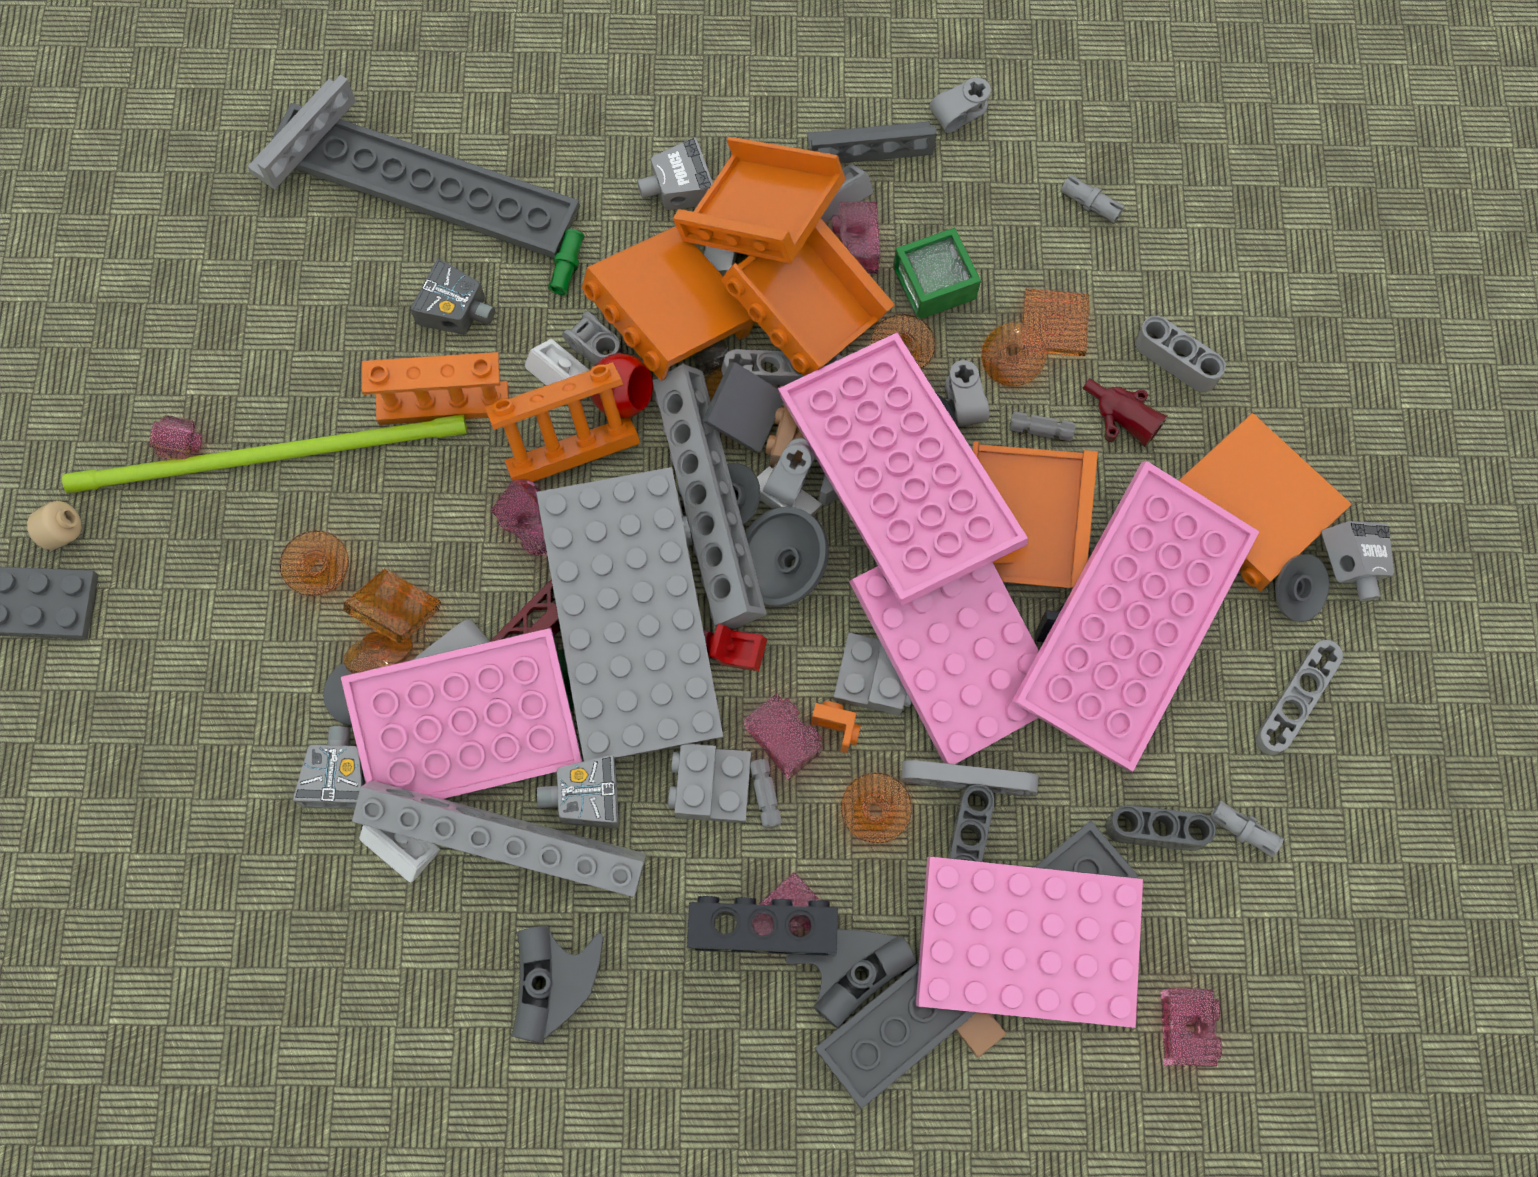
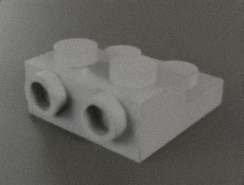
M848 632L833 700L900 716L903 706L910 707L911 700L880 640Z
M683 744L680 747V752H673L672 773H678L677 787L670 786L668 807L675 808V818L746 823L751 751L716 749V746Z

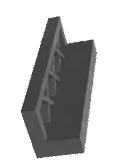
M930 121L809 132L807 133L808 150L838 155L840 163L933 155L937 131L936 126H930Z

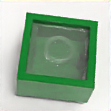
M955 227L900 246L895 250L893 269L917 320L976 300L981 279Z

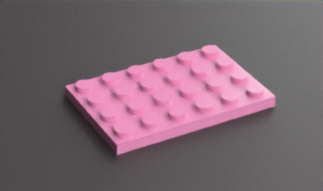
M993 562L901 606L879 566L849 581L943 763L957 764L1038 718L1012 702L1039 650Z
M551 628L341 677L366 783L373 780L445 799L557 772V769L560 767L583 762Z
M927 857L916 1006L1136 1028L1143 879Z

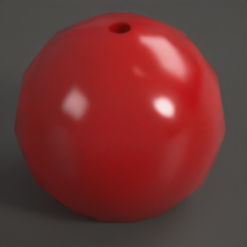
M624 353L608 355L595 366L613 362L623 385L612 388L621 419L634 417L645 409L650 402L653 392L652 375L646 365L635 356ZM597 393L590 396L593 404L605 414L600 394Z

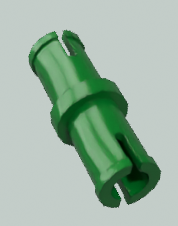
M570 228L565 230L560 252L555 254L553 260L555 268L548 285V289L551 292L563 296L568 294L573 272L579 267L578 255L585 238L582 232Z

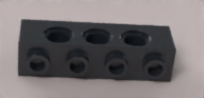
M698 896L697 902H689L688 951L836 956L838 908L830 907L829 901L810 900L808 901V906H793V900L771 899V905H757L755 898L738 897L734 898V904L719 903L720 898L715 896ZM722 915H730L737 922L736 928L729 934H722L715 928L716 920ZM766 916L772 920L774 927L769 934L758 935L754 932L752 923L757 917ZM795 918H804L809 922L810 932L807 935L797 937L791 933L789 924Z

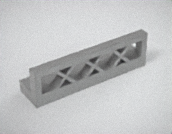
M341 74L335 81L328 79L247 166L250 173L273 189H276L356 102L348 79Z

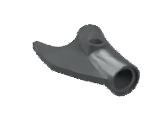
M549 926L533 927L517 932L520 969L519 992L511 1037L544 1044V1039L565 1023L590 997L600 965L604 940L602 934H596L581 953L572 955L565 952L550 933ZM540 979H546L544 989L537 990L536 983Z
M837 929L836 956L787 955L785 958L787 964H812L819 969L821 986L817 1003L813 1008L837 1029L874 992L902 972L916 965L913 952L902 935L896 937L871 931ZM855 970H863L867 976L866 980H858L855 977Z

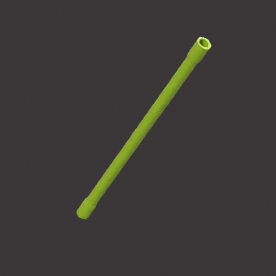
M464 414L400 426L104 470L92 469L66 473L62 475V484L67 494L130 482L432 437L443 438L467 434V424Z

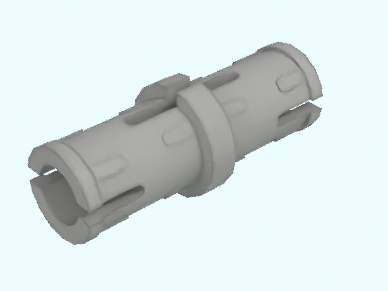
M1073 175L1068 177L1060 191L1084 205L1083 209L1088 212L1092 210L1113 224L1125 207L1123 204L1101 193L1102 189L1097 186L1093 188Z
M1221 800L1209 817L1214 823L1236 835L1238 841L1242 843L1246 841L1270 857H1274L1284 841L1283 837L1257 823L1255 817L1251 815L1247 817Z

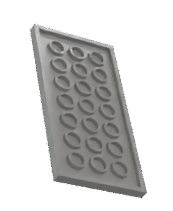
M672 467L536 492L583 760L587 761L608 755H613L614 759L678 747L683 744H694L724 738Z

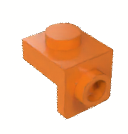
M824 701L823 705L815 703L811 725L844 732L840 752L847 753L849 744H857L861 725L854 723L857 713L843 710L841 704Z

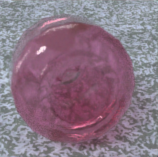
M165 415L159 422L154 421L149 447L154 448L156 455L160 458L170 460L186 459L191 457L193 452H200L203 434L196 432V424L193 420Z

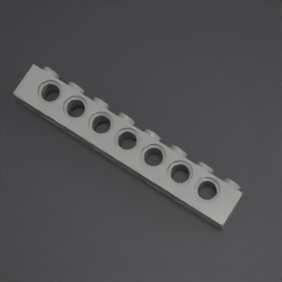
M681 364L667 372L664 380L661 381L659 378L653 380L656 393L655 400L660 408L663 420L662 428L667 436L671 452L670 459L676 471L678 491L683 499L685 515L693 538V550L698 558L702 574L701 582L706 590L710 606V616L715 626L722 624L730 629H736L767 615L719 432L702 422L711 403L703 371Z
M373 780L361 786L352 822L632 897L637 892L647 856L646 853Z

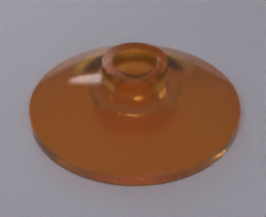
M896 314L878 323L872 333L871 344L898 333L920 369L928 365L934 355L935 337L930 327L923 320L909 314Z
M1019 322L1006 323L994 329L984 341L981 352L982 363L987 374L994 381L1006 386H1020L1032 381L1042 371L1047 356L1046 345L1040 333L1033 327ZM1015 346L1019 349V352L1015 356H1009L1007 354L1008 348Z
M320 530L307 531L294 537L286 545L280 558V572L285 583L295 592L307 596H318L335 589L346 576L349 567V556L344 544L335 535ZM323 563V567L319 571H312L314 564Z
M372 632L353 644L345 653L343 661L346 669L351 673H359L402 663L412 653L413 643L408 635L401 632Z
M868 773L856 778L846 788L841 801V814L848 830L858 839L868 843H886L897 838L906 829L912 814V803L908 791L897 779L883 773ZM874 804L880 806L882 809L881 815H871L869 807Z

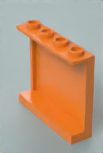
M728 137L727 143L732 156L693 212L678 209L673 217L682 241L792 264L846 180L838 155Z
M822 219L819 220L792 264L750 255L738 265L736 263L733 264L721 279L727 291L733 297H736L747 310L750 318L761 326L773 345L786 355L791 361L793 368L803 376L825 366L895 306Z
M676 226L588 266L582 284L586 297L596 304L604 314L605 319L620 332L626 344L637 352L643 359L646 367L653 371L661 381L665 379L670 366L732 334H735L739 340L749 336L755 323L736 297H733L727 291L726 286L721 281L723 278L721 273L694 243L682 241Z
M1253 413L1178 480L1259 531L1239 572L1242 579L1248 585L1256 587L1260 592L1280 574L1283 566L1291 558L1300 555L1322 534L1321 530L1327 529L1352 505Z
M974 441L972 451L1028 537V545L1013 551V563L994 564L1003 583L1073 589L1088 562L1098 451L1084 450L1083 453L992 446L980 445L979 442Z

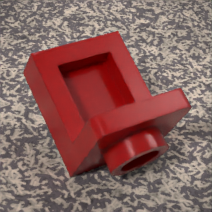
M718 624L715 634L710 638L709 656L722 666L759 672L767 638L759 634L733 631L726 625Z

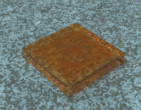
M1025 288L1021 351L1085 357L1087 353L1089 294Z
M384 568L344 602L343 611L401 645L439 610L441 601Z

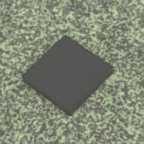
M729 362L702 422L752 452L760 453L776 419V411L778 408H781L783 400L779 395L778 388L738 363Z

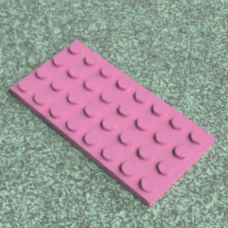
M898 333L778 388L781 399L901 606L1028 545V537Z
M1148 461L1141 462L1012 702L1125 770L1133 772L1259 531Z

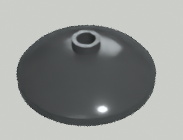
M779 507L762 514L746 530L745 534L764 605L771 607L789 606L799 602L815 589L826 570L829 545L823 526L814 516L796 507ZM796 558L794 565L790 567L792 560Z

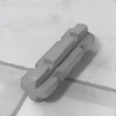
M1014 412L1010 421V429L1022 433L1023 430H1028V434L1054 438L1055 435L1060 440L1071 441L1075 433V423L1062 420V423H1058V419L1032 414L1031 417H1027V413Z
M767 759L752 761L750 763L752 778H755L753 784L759 810H762V813H760L762 825L764 828L777 827L781 825V816L779 809H776L778 803L772 777H769V774H771L769 762Z

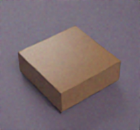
M976 1012L955 1030L977 1058L1006 1035L1005 1031L990 1013Z

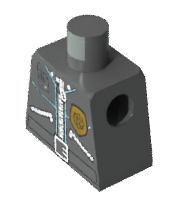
M438 258L410 309L417 325L462 335L468 333L474 320L489 325L495 315V307L483 303L485 295L482 285L477 280Z

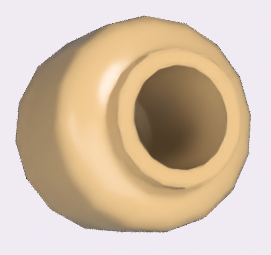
M61 501L49 502L30 514L27 521V531L30 538L36 545L47 550L59 549L71 543L80 535L82 529L81 519L76 510L66 502Z

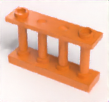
M498 352L362 361L363 395L376 394V421L379 425L426 422L436 418L462 414L465 415V419L489 418L485 409L486 406L492 405L500 399H509L508 382L500 381Z
M613 362L606 365H597L589 371L509 399H500L494 404L485 407L493 430L503 427L514 457L504 461L514 488L640 444L638 433L631 419H621L615 404L612 388L623 385ZM599 393L608 423L590 430L580 399ZM567 404L577 434L558 441L548 411ZM536 416L545 446L526 452L516 422Z

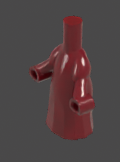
M1091 378L1083 386V390L1099 400V413L1105 422L1104 437L1108 442H1114L1119 434V428L1114 424L1115 420L1146 447L1168 418V415L1162 414L1144 404L1148 397V393L1144 389H1139L1136 392L1126 391L1122 387L1106 389Z

